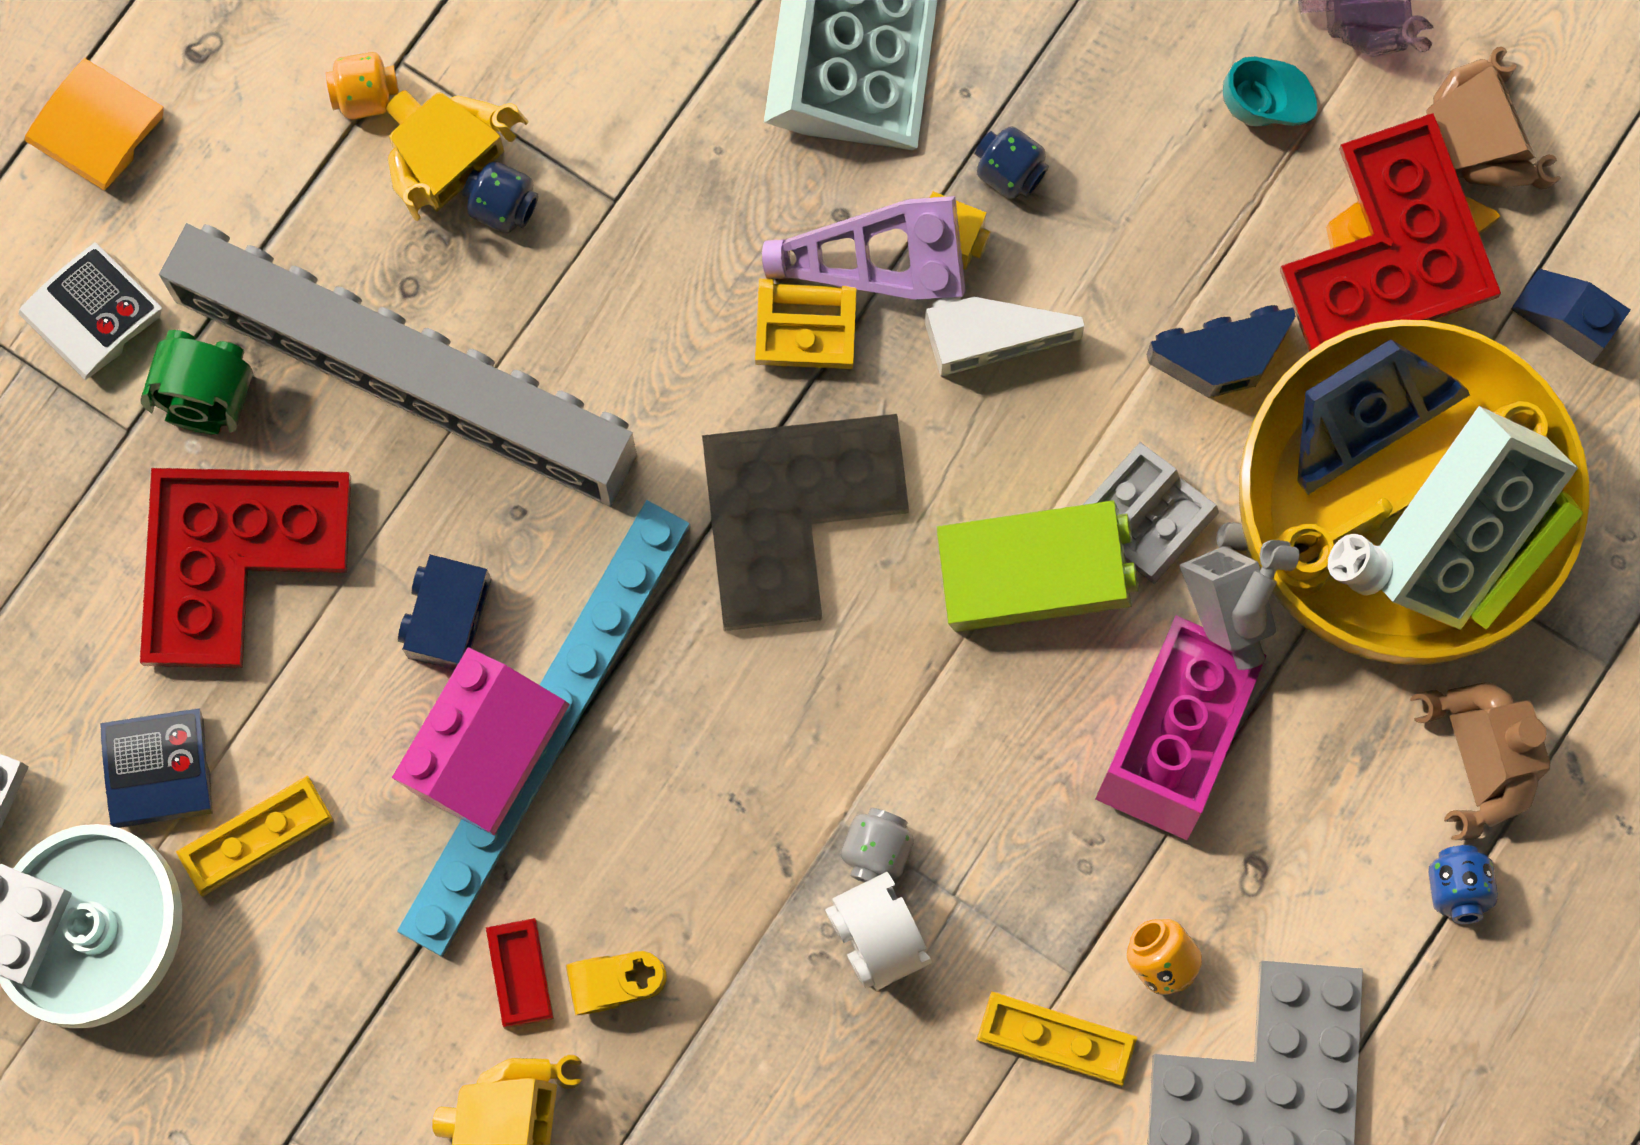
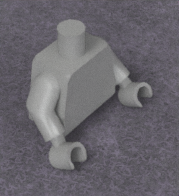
M1228 522L1218 529V549L1182 563L1180 568L1206 636L1210 641L1232 652L1237 669L1246 670L1257 667L1266 660L1260 640L1276 633V626L1268 600L1277 583L1273 578L1276 570L1292 571L1295 569L1299 559V550L1296 547H1291L1288 541L1269 540L1265 542L1260 550V562L1262 565L1260 570L1258 561L1232 550L1246 551L1248 546L1243 534L1242 523Z

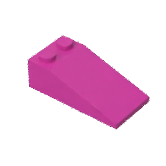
M1176 615L1095 800L1188 840L1202 814L1264 662L1251 669H1237L1231 651L1210 641L1202 626Z

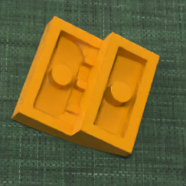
M83 58L42 108L27 131L25 141L105 191L133 161L134 148L163 119L164 107L96 64Z

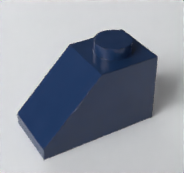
M1538 269L1511 308L1515 313L1591 364L1602 352L1631 311V309L1591 282L1543 269Z

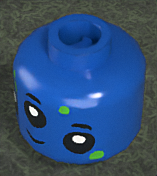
M1470 845L1453 846L1438 853L1439 858L1435 859L1428 869L1434 909L1442 915L1452 917L1453 922L1457 924H1471L1482 920L1483 913L1493 908L1498 900L1492 860L1485 854L1479 853L1478 848Z

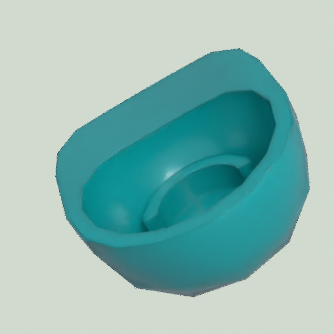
M1256 56L1244 57L1232 65L1223 81V101L1231 115L1249 126H1268L1272 123L1291 126L1305 125L1315 118L1318 111L1317 98L1307 76L1295 65L1283 61Z

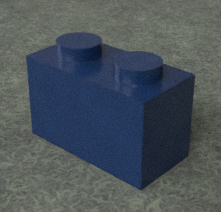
M429 554L426 567L419 566L414 576L411 594L417 596L413 613L412 615L404 614L398 633V642L404 643L402 650L408 659L451 670L456 669L467 648L472 649L491 583L488 569Z

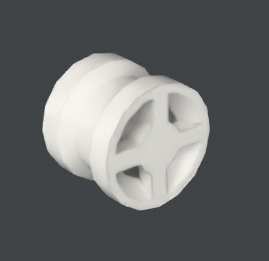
M1350 534L1344 536L1333 546L1328 557L1330 575L1337 581L1347 584L1358 594L1367 596L1377 593L1387 584L1392 574L1393 562L1391 556L1381 547L1373 545L1362 535Z

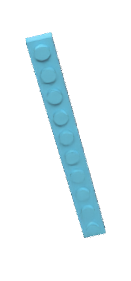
M648 500L645 501L540 683V686L570 704L495 835L461 819L397 930L399 934L443 958L687 534L690 523Z

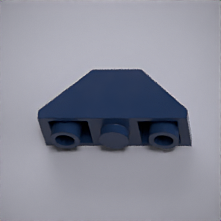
M1270 305L1252 311L1250 318L1232 322L1231 317H1220L1204 323L1201 330L1185 333L1183 328H1174L1161 332L1155 336V341L1150 342L1146 354L1148 363L1208 398L1256 387L1296 317L1294 308L1279 310L1277 305Z

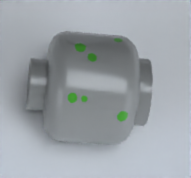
M870 808L868 814L855 816L840 853L843 861L853 867L850 876L863 883L885 872L889 873L892 880L899 878L903 873L914 844L913 835L906 829L908 822L897 815L877 808Z

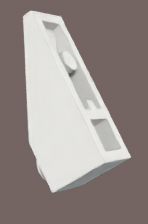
M961 297L938 299L933 302L932 308L926 309L925 325L940 377L1081 340L1085 327L1082 317L979 297H970L962 300Z

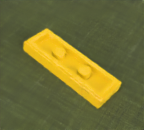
M307 775L177 850L176 853L198 893L203 897L333 822L334 819L310 777Z
M991 991L976 1041L1122 1087L1137 1036Z

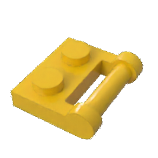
M759 278L755 365L853 369L856 288L843 285L842 287L774 284V279ZM773 303L841 306V316L773 313Z

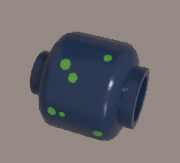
M1013 126L1005 128L998 135L992 131L988 132L974 155L980 158L977 166L978 177L1008 199H1014L1021 194L1025 197L1030 196L1042 181L1049 168V165L1044 163L1046 158L1045 149Z
M497 161L490 162L481 172L474 169L470 173L462 195L468 198L469 216L503 233H509L517 226L523 229L529 222L538 201V193L533 191V181L529 176Z

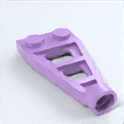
M955 196L907 199L788 238L787 240H767L763 244L762 262L767 279L797 278L836 286L854 287L858 290L914 300L962 297L966 292ZM892 229L903 230L907 234L910 268L904 272H897L876 267L871 262L869 241L874 235ZM844 238L853 239L855 241L857 268H829L823 264L822 244ZM790 250H792L796 256V262L794 265H791Z

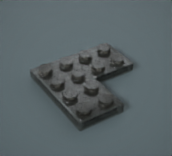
M897 414L702 435L724 631L822 620L811 524L909 513Z

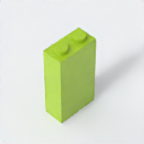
M1114 500L936 526L948 624L955 632L1132 607L1130 593L1138 592L1135 563H1126L1124 544L1132 543L1128 513L1119 514V509Z

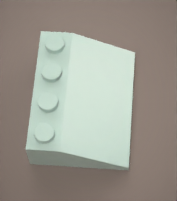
M781 0L764 123L808 136L907 150L917 149L937 0Z

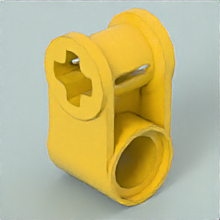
M635 951L612 957H596L566 965L575 1016L602 1012L620 1007L623 1004L653 998L664 989L667 982V971L664 964L653 954L646 951ZM643 962L649 969H655V976L648 978V987L642 989L639 983L630 981V975L637 972V964Z

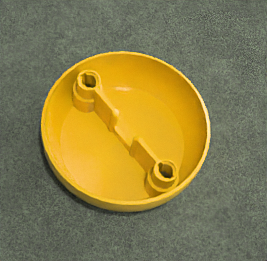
M1394 320L1369 324L1331 338L1304 355L1281 377L1262 403L1251 424L1243 448L1239 471V510L1243 534L1251 558L1258 561L1260 570L1262 568L1260 550L1262 545L1269 540L1288 541L1291 547H1294L1296 544L1310 547L1299 554L1298 563L1294 570H1276L1273 579L1277 583L1272 594L1277 601L1300 624L1319 638L1352 654L1392 664L1427 665L1450 662L1482 652L1505 641L1527 626L1549 604L1566 581L1578 557L1585 536L1590 506L1589 475L1584 449L1570 415L1547 381L1525 360L1496 341L1456 325L1429 320ZM1390 339L1456 378L1468 389L1470 396L1311 494L1307 495L1299 485L1297 476L1306 391ZM1479 406L1547 437L1578 467L1562 490L1573 498L1582 510L1583 515L1488 629L1479 625L1470 616L1460 630L1392 602L1382 590L1367 596L1358 594L1347 584L1337 581L1330 575L1328 569L1329 554L1337 541L1344 536L1358 534L1368 539L1375 546L1381 545ZM1318 558V561H1317V562L1312 563V564H1307V563L1313 561L1314 559Z

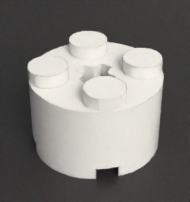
M888 872L832 898L834 905L825 909L837 936H840L843 943L851 941L855 951L847 954V957L865 989L874 986L876 990H879L932 964L931 958L924 952L927 948L903 898H897L891 887L895 883Z

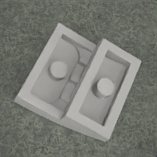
M1141 442L1083 504L1114 500L1119 509V514L1128 513L1132 543L1124 544L1125 560L1127 563L1134 562L1136 570L1153 584L1160 579L1219 513L1214 502L1181 479L1175 467Z

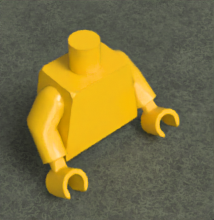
M407 90L399 92L386 107V111L400 124L389 136L393 147L388 156L393 190L404 201L415 221L421 219L418 211L425 205H431L436 212L439 211L464 188L470 173L474 169L481 172L486 165L495 161L504 153L501 136L497 132H500L508 142H513L516 136L510 130L511 127L520 122L527 125L529 121L518 107L512 103L497 106L459 95L449 98L445 94L438 92L421 106Z
M575 1055L564 1056L557 1064H550L548 1059L539 1058L506 1059L480 1074L476 1084L463 1085L459 1090L457 1108L438 1107L432 1120L433 1132L437 1137L453 1138L452 1145H550L557 1084L562 1088L572 1089L582 1082V1079L568 1080L564 1078L561 1073V1067L565 1064L580 1065L582 1061ZM555 1079L557 1084L550 1083L549 1080Z

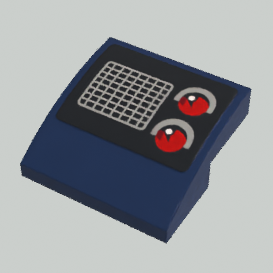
M200 708L100 723L105 788L112 827L122 828L213 814L210 770L206 762L204 718Z

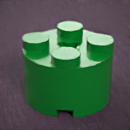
M169 330L166 339L160 341L157 345L140 402L151 414H153L155 406L167 412L165 421L174 426L204 434H219L221 426H228L229 433L237 428L253 376V370L243 360L245 351L240 346L225 341L216 342V345L197 341L193 335L185 331Z

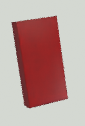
M536 918L485 927L503 1028L554 1019Z

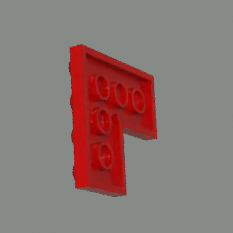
M1434 113L1341 144L1339 151L1371 235L1280 267L1281 276L1309 352L1323 342L1355 328L1394 320L1432 321L1497 299L1501 295Z
M151 468L140 663L143 666L243 668L248 571L347 573L351 497L350 473Z

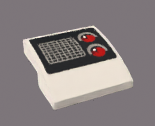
M95 242L44 283L22 305L18 314L84 380H87L120 356L123 346L127 341L158 320L161 316L162 307Z

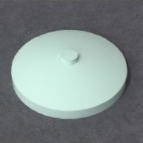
M99 824L82 825L62 830L41 841L20 859L13 869L71 892L72 895L31 987L0 976V984L6 994L28 1014L50 1024L67 1028H89L103 1025L135 1009L162 981L174 959L182 929L181 894L176 878L167 861L154 847L141 838L120 828Z

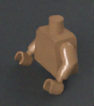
M1497 47L1492 51L1488 60L1479 59L1451 70L1433 96V105L1426 110V114L1434 113L1457 177L1464 178L1470 184L1501 188L1532 184L1538 189H1547L1561 179L1560 176L1548 177L1542 170V167L1551 166L1557 161L1554 155H1545L1534 164L1529 161L1536 157L1504 84L1510 79L1517 65L1513 64L1506 68L1497 63L1504 58L1507 50L1504 47Z
M1479 683L1449 689L1445 696L1437 690H1430L1418 693L1410 698V701L1423 699L1429 706L1428 715L1414 718V721L1418 723L1440 719L1446 714L1447 710L1453 713L1449 717L1477 807L1480 806V810H1453L1445 816V822L1463 820L1464 823L1462 832L1452 836V840L1477 839L1483 832L1484 824L1487 823L1488 826L1492 827L1527 811L1532 806L1538 781L1550 770V759L1544 743L1547 735L1546 728L1537 719L1533 704L1529 700L1514 702L1508 692L1492 683Z

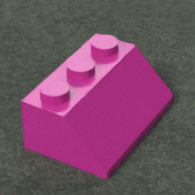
M468 647L392 778L422 800L495 835L570 704L509 666Z

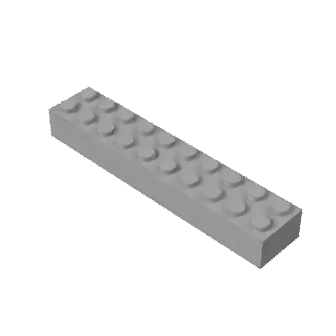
M188 223L185 224L158 274L176 303L604 505L611 507L637 457L633 432L627 430L629 424L623 419L608 412H602L599 417L582 409L584 403L569 393L557 391L556 395H552L538 388L540 383L535 378L519 370H513L511 375L493 367L495 364L493 359L477 350L468 349L465 354L449 346L451 341L447 337L432 329L424 328L422 333L407 327L405 326L406 319L392 310L380 307L378 312H375L361 305L362 299L345 288L336 286L334 291L316 284L318 281L317 277L300 267L291 266L288 271L272 263L274 258L270 254L255 246L247 245L246 249L243 250L228 243L230 237L215 227L204 224L202 229H198Z

